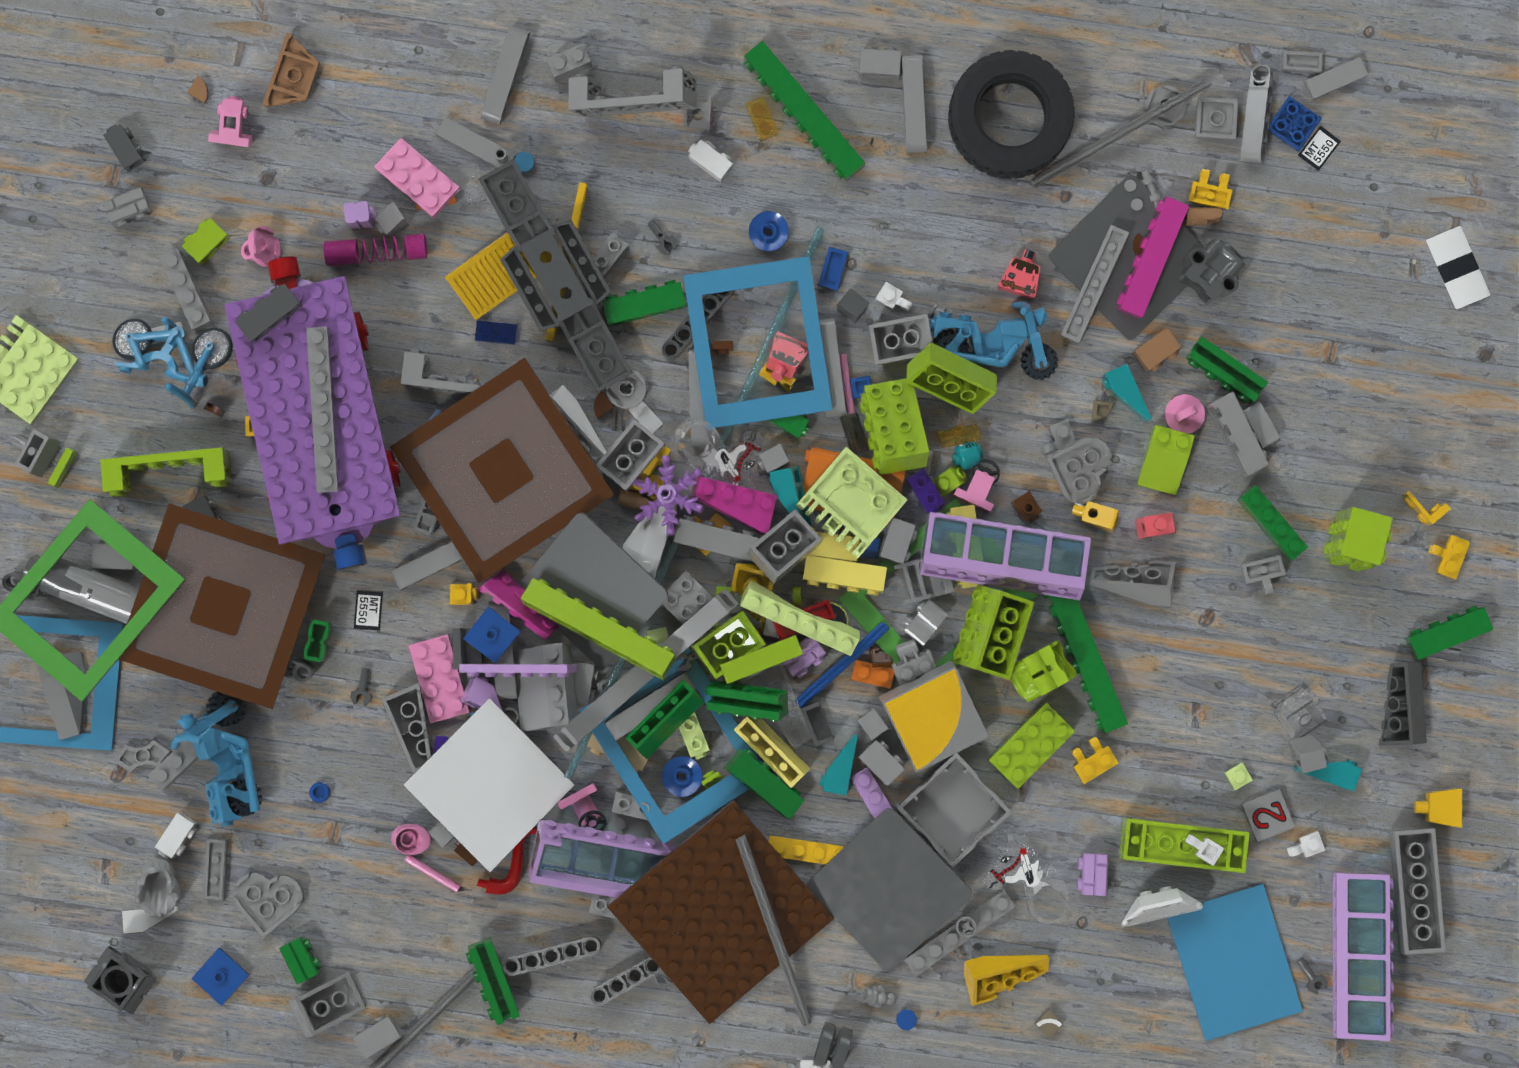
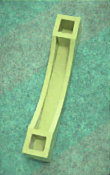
M749 581L741 596L740 606L849 656L852 655L860 640L859 630L842 622L827 620L803 611L786 602L768 588Z

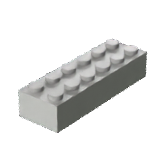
M1435 828L1389 830L1399 951L1404 955L1446 952Z

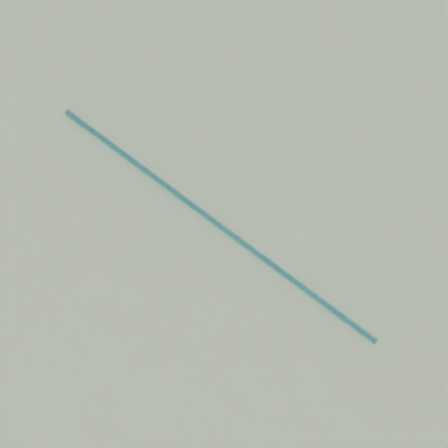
M816 227L803 257L809 256L811 259L824 229ZM798 281L791 282L736 402L746 401L775 334L798 288ZM734 425L724 427L716 444V447L720 450L724 449ZM710 465L707 472L705 469L702 477L710 479L714 470L713 465ZM692 509L691 514L686 511L684 515L692 517L695 510ZM671 542L655 577L660 584H662L680 543ZM618 658L602 694L616 683L626 662L625 659ZM592 732L580 740L564 777L572 779Z

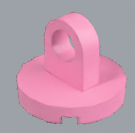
M260 226L251 230L248 240L241 248V255L246 260L255 261L262 267H267L269 261L280 258V242L278 238L274 237L273 234L275 233L270 228Z
M1182 394L1168 402L1164 418L1170 429L1191 434L1203 424L1205 410L1199 399L1192 395Z

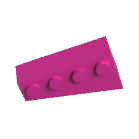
M701 476L694 479L697 484L692 486L690 497H697V501L721 512L723 515L736 520L761 535L769 532L777 495Z

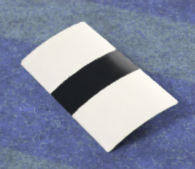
M1461 226L1426 240L1455 309L1490 296L1488 287Z

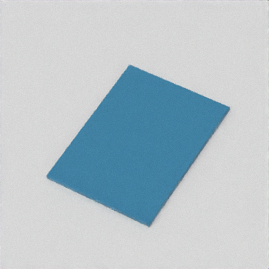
M1263 884L1201 902L1203 905L1202 910L1167 918L1205 1041L1303 1011Z

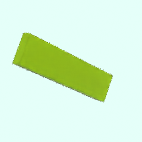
M793 635L722 663L720 668L726 684H729L800 656L803 652L796 635Z

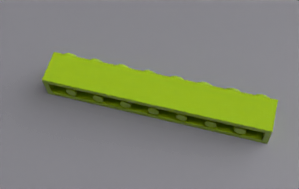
M532 578L520 598L522 604L661 680L665 679L676 660L673 650L664 645L662 647L656 645V641L648 636L641 637L635 629L629 626L627 628L621 626L620 622L613 617H609V619L604 617L600 610L584 606L585 603L580 599L574 598L573 600L569 598L565 591L549 587L550 584L545 580Z

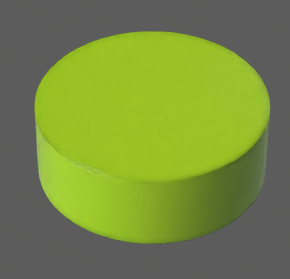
M802 586L793 587L792 597L794 606H802Z

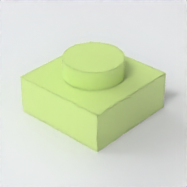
M1239 763L1224 772L1234 790L1253 781L1243 763Z

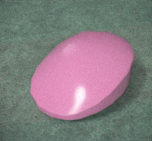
M403 824L393 831L391 841L393 846L401 853L416 855L427 850L431 842V836L423 826Z

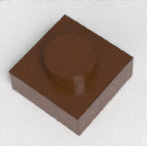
M713 341V351H717V355H728L729 351H733V341Z

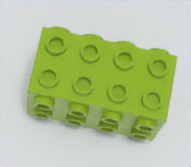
M907 378L864 386L863 393L860 394L861 401H859L861 413H865L864 428L866 432L869 431L868 446L870 450H873L874 457H872L874 469H878V474L883 475L926 467L929 448L914 386L907 383Z
M1356 507L1337 512L1334 523L1331 522L1328 534L1331 535L1329 542H1326L1324 545V559L1330 560L1329 564L1335 566L1349 565L1350 570L1358 572L1381 566V563L1385 562L1387 551H1384L1386 543H1389L1392 537L1390 528L1393 518Z
M977 585L972 594L970 608L966 613L964 627L960 632L958 646L953 654V663L1010 680L1035 602L997 589Z

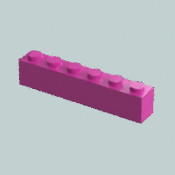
M1168 196L1158 201L1155 211H1157L1155 219L1152 218L1147 227L1150 231L1147 237L1144 236L1140 243L1142 250L1139 256L1136 255L1133 260L1132 266L1134 269L1132 274H1128L1125 279L1124 285H1126L1124 293L1121 292L1117 298L1116 303L1119 304L1117 310L1138 319L1143 318L1189 205Z

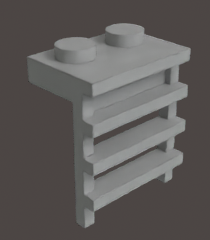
M921 559L894 566L895 570L902 568L910 599L903 601L904 605L954 592L953 588L956 587L955 580L929 576L933 593L927 595L922 575H920L919 563H921ZM914 565L921 592V597L917 598L914 596L907 569L908 566Z

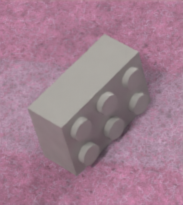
M794 510L749 548L747 555L775 584L819 547L822 539L802 516Z

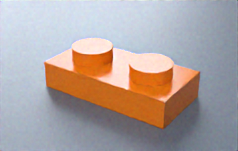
M855 660L851 680L891 689L894 670L889 667L872 668L871 663Z

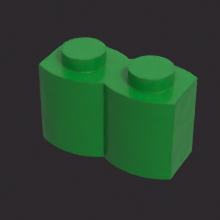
M319 620L311 622L308 630L309 640L304 648L306 660L321 663L325 661L328 654L327 642L332 635L331 623Z

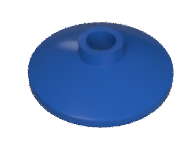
M765 211L752 219L749 225V237L753 245L758 249L775 251L781 248L787 241L789 235L788 224L780 214ZM767 229H770L773 233L772 235L767 236L765 234V231Z
M675 757L668 761L663 768V785L672 795L678 797L690 796L701 785L702 770L699 764L690 757ZM679 773H685L686 779L680 780L678 777Z

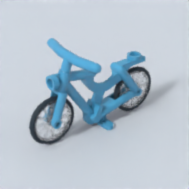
M162 317L161 322L165 325V329L153 332L150 326L140 319H130L121 323L113 335V348L120 357L128 360L135 359L136 361L132 363L116 362L115 366L119 368L120 372L130 374L132 370L147 371L149 363L153 360L160 359L165 361L168 365V369L164 372L165 376L187 383L183 390L171 383H167L165 389L182 399L189 408H195L196 402L190 396L193 388L196 386L206 387L208 384V377L204 375L206 370L224 365L232 353V340L226 331L219 328L206 329L196 337L192 345V355L196 362L194 367L184 342L186 333L183 328L177 326L170 319ZM166 341L161 351H152L145 354L153 342ZM177 346L189 375L178 372V366L174 358L170 356Z

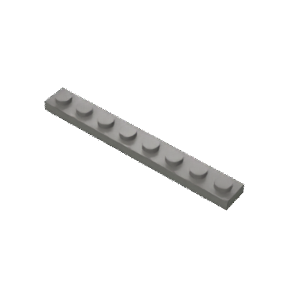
M328 327L306 328L317 493L339 492Z

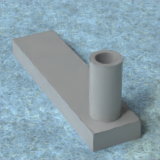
M447 117L444 118L436 133L438 137L496 168L516 157L515 153Z

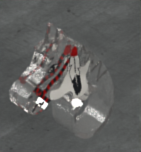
M688 419L677 427L674 434V445L687 465L694 470L699 468L703 473L702 475L733 485H744L746 488L756 490L753 481L759 473L757 471L756 459L764 444L760 433L746 430L740 435L738 443H733L726 448L717 430L709 422L700 419ZM701 424L708 433V443L702 454L691 455L685 448L684 438L691 427Z
M1007 833V844L999 849L998 862L984 876L985 887L990 891L1001 889L1005 883L1021 881L1024 887L1027 908L1034 920L1042 924H1055L1062 921L1070 908L1069 895L1063 879L1056 869L1039 853L1024 844L1018 843L1011 833ZM1041 887L1055 889L1063 898V910L1053 920H1045L1039 917L1034 910L1033 900L1037 892L1041 890Z

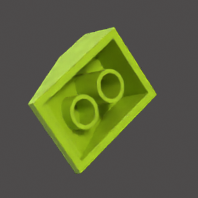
M1158 425L1153 426L1137 485L1176 496L1195 436Z
M741 611L691 644V647L711 676L717 679L723 675L720 664L758 650L766 645V643L744 611Z

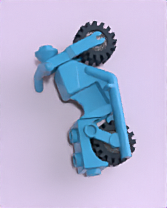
M1015 301L1012 307L1014 309H1021L1020 313L1023 315V319L998 320L995 329L985 334L979 331L976 321L971 320L972 316L960 314L959 318L951 317L952 313L940 311L939 315L934 314L933 319H930L932 336L936 337L933 338V343L972 363L1005 367L1027 338L1029 346L1025 348V351H1022V358H1020L1021 368L1025 374L1035 380H1044V378H1050V375L1056 372L1054 371L1055 368H1058L1056 352L1049 345L1042 343L1037 326L1041 327L1042 323H1046L1047 312L1044 311V307H1040L1032 312V307L1027 302ZM946 328H955L956 330H953V329L943 330V329H946ZM967 337H970L973 352L968 351Z
M215 692L212 694L213 697H209L207 700L210 703L206 704V708H210V710L206 711L205 714L199 718H193V714L180 716L181 720H178L177 723L185 730L174 737L170 747L175 750L181 742H192L199 760H209L217 765L219 774L205 783L206 795L209 801V813L212 824L221 823V827L234 825V820L242 819L241 817L252 815L255 811H260L259 805L262 802L258 801V799L262 798V795H258V792L261 790L256 788L257 784L255 783L248 741L243 737L210 727L214 724H220L219 726L223 727L239 723L244 718L242 715H246V711L243 708H247V704L243 705L242 702L245 700Z

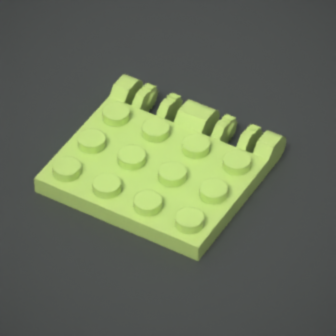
M16 315L12 322L23 329V333L9 324L7 329L19 336L17 341L14 343L5 335L0 337L2 341L12 347L8 350L0 344V403L32 425L80 359Z
M845 447L796 506L803 510L813 499L814 502L805 512L807 516L813 513L818 504L824 508L815 518L814 522L819 524L827 513L831 514L821 528L830 536H833L842 525L846 527L835 540L837 542L842 541L850 531L855 536L846 544L845 548L849 551L858 540H861L851 552L852 555L859 558L906 503L907 499L850 449Z

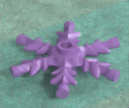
M665 455L662 456L663 468H658L663 475L659 477L664 481L663 486L657 487L656 481L652 484L648 477H646L645 481L637 478L633 483L634 486L642 488L639 493L649 492L648 496L652 494L657 496L655 502L648 501L650 505L641 506L640 509L643 511L634 518L638 523L646 517L650 521L654 511L657 514L658 508L663 506L666 511L662 514V516H665L662 526L667 524L666 533L671 536L675 535L674 523H679L673 515L678 514L673 510L674 505L680 504L681 510L685 507L689 514H691L692 509L699 513L703 512L705 506L695 503L698 500L697 497L688 499L689 495L684 497L680 495L682 489L689 490L687 486L696 485L697 482L694 479L703 473L699 468H696L689 475V470H687L683 479L679 477L678 484H673L671 480L675 475L671 474L675 469V465L670 466V456Z

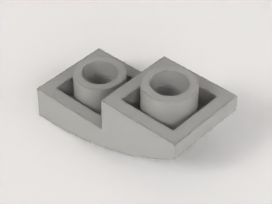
M1260 402L1243 410L1252 431L1255 432L1262 449L1281 440L1275 426Z

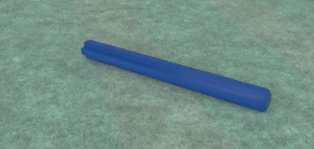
M884 622L876 626L857 644L851 656L845 654L794 700L797 707L803 708L889 630V627Z

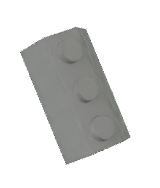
M634 419L596 464V467L627 491L664 447L665 443Z

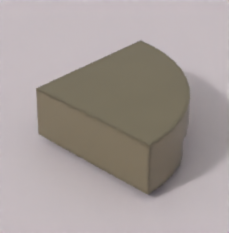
M1094 400L1091 421L1105 418L1113 409L1114 402Z

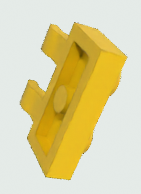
M1202 168L1199 181L1192 182L1188 202L1228 210L1232 190L1227 189L1230 175L1222 173L1219 177L1218 186L1209 185L1207 182L1210 170Z
M1095 736L1088 740L1095 753L1086 759L1080 748L1076 747L1071 750L1072 755L1077 761L1073 768L1083 784L1119 764L1109 746L1102 748Z

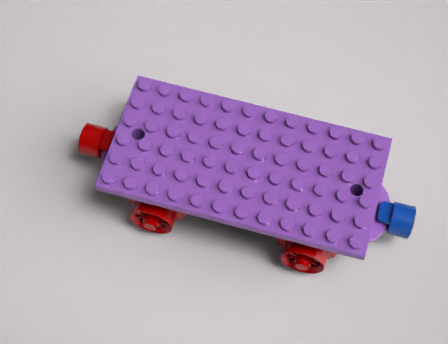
M285 256L276 258L267 263L271 283L275 284L261 296L227 303L224 306L278 542L281 545L298 540L315 539L323 546L337 549L333 551L337 570L343 571L361 567L367 564L363 544L359 543L370 535L375 524L382 523L386 519L401 516L395 489L401 488L399 477L401 469L399 462L395 460L393 451L385 449L363 351L369 350L367 336H369L367 324L363 323L360 312L353 311L345 276L312 283L311 281L300 279L301 274L297 257ZM285 284L302 304V307L253 344L235 323L238 320L237 317L245 310L250 311L254 308V303L260 298H267L275 286ZM328 327L339 492L317 493L306 328Z

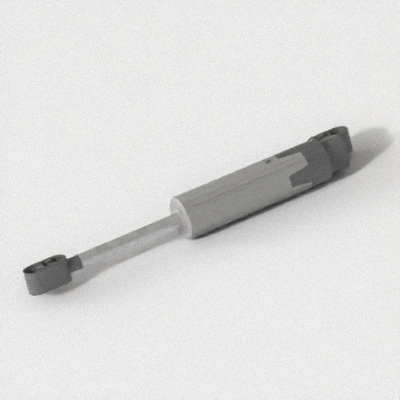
M35 555L30 557L24 573L13 571L6 574L2 579L3 588L11 592L16 587L11 583V577L16 578L18 584L41 556ZM60 558L34 589L35 592H32L27 599H33L45 592L127 624L139 588ZM291 655L284 677L303 683L314 676L315 667L309 661ZM301 667L307 669L308 676H303L300 673Z

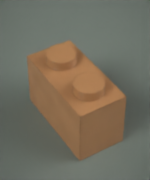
M1166 328L1132 354L1146 373L1150 370L1155 372L1163 366L1161 363L1163 360L1168 358L1170 361L1179 354L1177 350L1181 348V345L1170 330Z

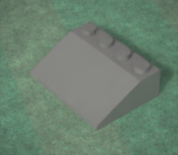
M555 643L514 651L515 664H573L571 644ZM516 673L520 730L522 732L565 727L577 716L574 673H569V677H557V673H551V677H539V673H533V677H521V673Z

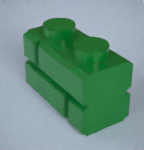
M304 936L279 948L297 985L321 973L320 968H322L319 958L317 956L314 957L311 952L313 946L308 938L305 939Z

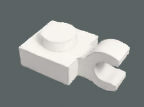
M885 282L876 297L878 302L892 310L897 305L908 312L912 306L910 301L901 298L903 291L888 282Z
M1318 831L1299 837L1300 844L1287 848L1289 856L1292 857L1303 853L1304 857L1307 858L1325 851Z
M1189 834L1185 842L1197 848L1196 856L1214 866L1224 850L1223 847L1207 837L1200 841Z

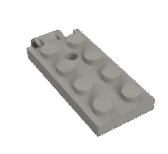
M914 639L895 646L900 662L891 665L899 686L913 682L916 676H923L925 673L936 668L930 650L919 653Z

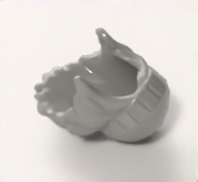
M160 858L152 859L145 863L141 876L135 881L134 894L137 904H140L145 913L151 917L167 915L177 906L181 892L179 883L175 879V870L172 864Z

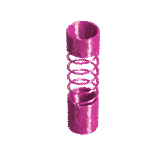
M424 233L404 235L402 259L399 254L396 236L394 235L392 260L388 253L385 236L383 237L382 260L379 258L375 238L373 237L371 261L368 258L365 240L362 238L361 262H359V247L356 238L324 241L325 264L327 267H330V265L361 264L364 251L368 262L372 263L374 250L379 262H382L385 249L388 259L392 262L395 257V246L401 261L405 257L406 248L409 260L427 259L426 235Z

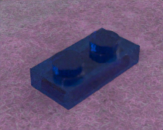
M477 320L475 341L507 345L516 344L517 324Z

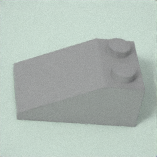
M928 314L869 325L875 365L882 366L911 360L930 342L933 343Z
M349 971L288 1000L305 1037H312L366 1009Z

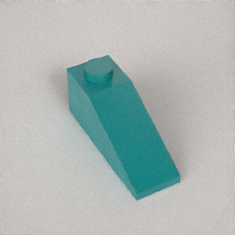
M1128 364L1103 375L1102 383L1106 391L1109 390L1115 398L1144 422L1152 419Z
M799 465L769 472V483L773 487V492L789 514L796 510L811 525L810 515L807 516L805 514L808 505L803 510L796 506L805 495Z
M852 735L827 768L825 775L821 774L819 786L823 787L822 791L847 796L858 735Z
M1346 759L1345 762H1327L1326 768L1302 773L1298 766L1293 768L1294 771L1349 791H1355L1362 768L1357 767V762Z

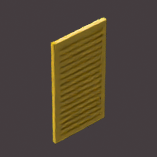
M508 232L445 276V280L448 281L475 320L482 317L517 291L500 261L515 246ZM547 251L542 252L540 260L543 263H549L552 260V255ZM520 252L521 256L523 257L526 265L528 266L531 274L535 279L537 276L535 275L524 253Z

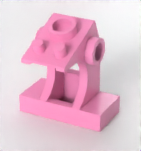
M229 96V99L223 98L222 103L218 104L217 113L220 115L219 130H212L209 133L208 141L249 147L253 142V135L243 134L242 122L243 118H247L248 106L239 97ZM227 116L236 117L235 128L226 127Z

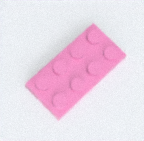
M402 138L374 166L375 170L433 219L461 190L457 184Z
M449 635L409 645L430 724L470 713L468 705L460 701L464 689L459 670L454 669L453 649Z

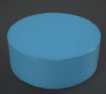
M520 152L514 159L521 173H528L534 168V158L528 152Z

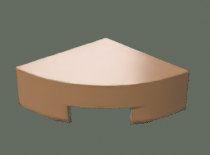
M197 76L187 93L206 104L208 100L207 86Z

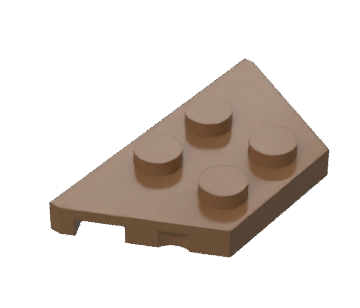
M288 32L286 33L262 104L263 107L307 102L320 63Z

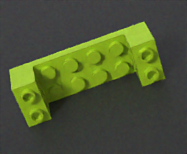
M219 447L100 459L103 492L108 493L109 496H114V498L126 497V493H132L130 470L132 472L144 471V467L158 470L164 469V465L178 468L184 467V463L192 464V466L203 465L205 482L215 486V488L227 487V483H232L230 451Z
M1123 817L1119 858L1246 873L1250 832ZM1189 834L1200 841L1207 837L1224 848L1214 866L1195 855L1197 848L1185 842Z

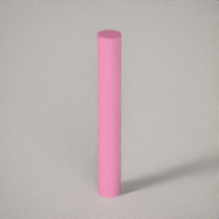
M839 354L847 414H854L855 409L847 355Z
M408 855L405 862L453 891L457 892L461 885L413 856Z

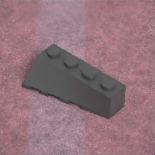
M1421 662L1392 663L1389 667L1386 689L1388 690V697L1384 703L1386 712L1385 719L1381 725L1383 733L1382 738L1379 739V746L1427 743Z

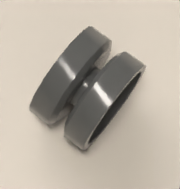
M825 1021L815 1051L813 1065L823 1068L828 1058L831 1057L830 1068H843L850 1051L853 1030L842 1027L837 1038H834L836 1033L835 1024Z

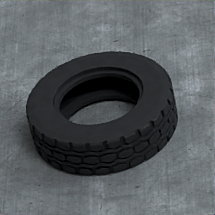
M998 51L977 60L958 80L949 104L948 124L950 135L960 155H963L970 165L975 166L974 168L982 173L985 172L987 175L998 176L1004 179L1023 178L1046 168L1063 150L1074 124V100L1072 93L1069 91L1070 87L1067 81L1063 79V75L1050 62L1044 61L1038 55H1031L1025 51ZM1002 84H1017L1033 92L1039 99L1044 112V123L1041 132L1030 142L1019 146L1002 145L988 137L979 123L978 104L990 89Z

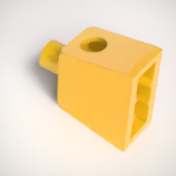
M1090 501L1087 502L1086 506L1075 503L1072 510L1073 515L1082 517V523L1114 534L1120 516L1119 510ZM1092 512L1098 513L1095 518L1090 517Z
M1452 788L1425 793V801H1414V813H1425L1426 822L1462 828V789Z

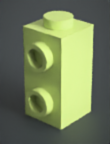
M694 712L679 729L690 757L695 756L697 760L707 756L706 752L710 749Z

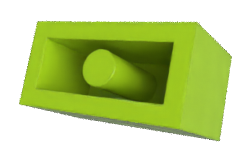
M209 218L208 220H203L198 225V230L194 234L191 233L184 239L182 247L203 266L231 237Z

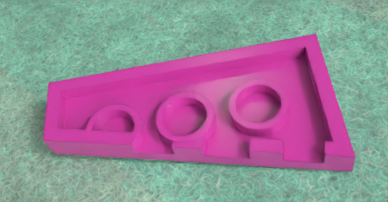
M504 569L478 589L483 594L487 592L494 597L492 601L500 605L502 603L510 609L509 613L512 616L523 619L524 625L544 640L559 628L553 620L522 604L520 598L525 590Z

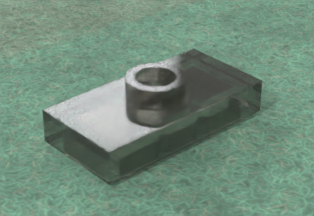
M858 413L839 417L849 449L855 455L870 451Z

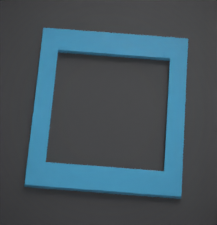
M809 256L683 275L706 429L833 410ZM798 281L814 390L718 405L702 295Z
M17 615L36 632L99 637L97 659L123 630L124 623ZM120 660L113 665L95 687L91 734L81 733L78 736L60 740L57 731L0 727V742L112 751Z
M689 648L683 651L685 654L691 653ZM682 659L673 663L664 680L654 676L591 731L663 844L749 790L730 774L664 816L605 725L604 721L683 673L676 670L685 664L686 660ZM694 660L691 663L692 669L687 671V674L706 704V702L711 700V695H706V686L711 684L697 660ZM589 705L579 710V713L585 710ZM711 711L736 751L738 749L750 750L756 755L754 759L761 763L756 752L734 731L738 724L731 713L716 714L715 711ZM641 803H647L650 807V811L648 812L647 806L641 805Z

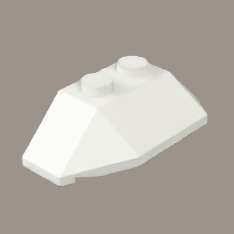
M1171 886L1160 888V892L1153 894L1151 891L1139 893L1140 897H1137L1122 921L1121 927L1124 928L1202 910L1203 905L1178 888L1172 889Z

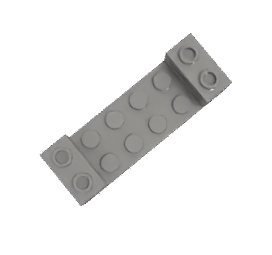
M671 66L670 70H663V92H652L649 96L635 93L632 94V97L614 95L613 98L607 99V97L602 96V84L595 81V78H590L587 74H576V77L568 78L569 110L582 117L697 109V77L691 74L690 71L684 70L681 66Z
M410 349V352H404L401 385L404 388L467 396L482 386L478 381L468 380L466 384L455 378H448L447 381H442V379H439L440 377L427 376L429 358L425 353L417 349ZM511 361V364H506L505 370L518 361Z
M617 791L608 831L621 835L631 834L643 839L649 838L651 824L640 809V806L631 794ZM641 803V805H646V806H647V808H648L647 811L649 812V811H650L649 805H648L647 803ZM605 845L599 869L601 874H608L613 846ZM619 848L613 875L638 880L645 852ZM593 894L589 913L617 919L607 908V905L616 898Z

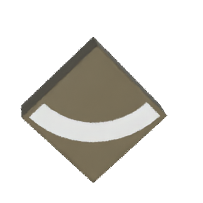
M1049 1009L1034 1023L1048 1038L1063 1025Z

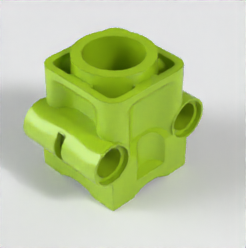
M1056 640L1015 662L1011 681L1018 694L1029 703L1069 682L1078 674L1065 658L1059 640Z

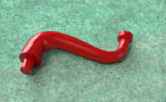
M534 826L513 848L507 877L505 879L490 877L489 881L479 878L478 887L485 888V893L504 895L512 892L518 886L523 871L525 839L528 835H536L537 826Z

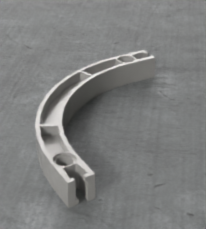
M725 588L659 646L662 647L664 645L673 650L676 658L736 607L738 602ZM638 666L633 667L553 737L568 752L649 682L654 675Z

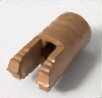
M1188 208L1185 215V225L1216 224L1220 222L1223 212L1219 208Z
M622 488L617 505L637 510L643 505H650L648 501L653 500L642 496V493L629 489L626 491Z

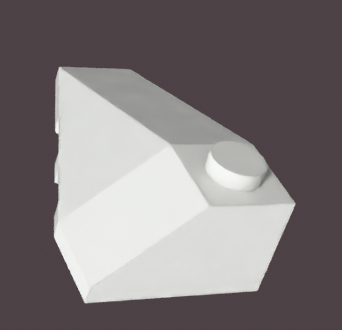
M562 385L552 392L550 396L596 465L606 454V450L576 398Z
M678 504L673 506L674 511L677 510ZM663 506L658 508L657 514L654 511L650 521L646 517L638 523L622 547L653 578L657 575L669 536L666 533L667 524L662 526L665 518L662 514L666 511Z

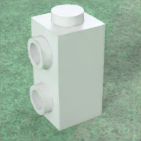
M700 140L698 144L694 142L688 150L690 153L689 160L721 183L733 168L732 159L723 152L722 154L718 153L715 150L716 147L707 140L706 142Z
M178 812L155 846L159 850L158 854L166 859L180 856L186 848L184 844L187 839H192L197 832L195 827L198 823L182 812Z

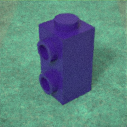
M925 469L906 479L926 514L943 510L942 505L945 502Z

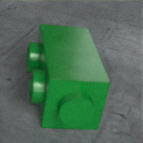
M806 414L766 420L798 440L801 436L805 438L811 428L808 426L809 420L806 419L808 417Z

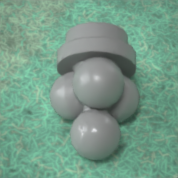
M882 985L865 987L863 992V1002L875 1008H881L885 1003L893 1005L897 1000L895 994H886V988Z

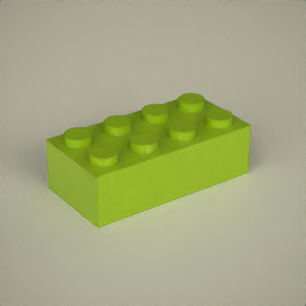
M932 342L907 364L908 384L971 414H974L997 393V374Z
M1044 702L987 760L1016 789H1019L1075 730L1047 702Z

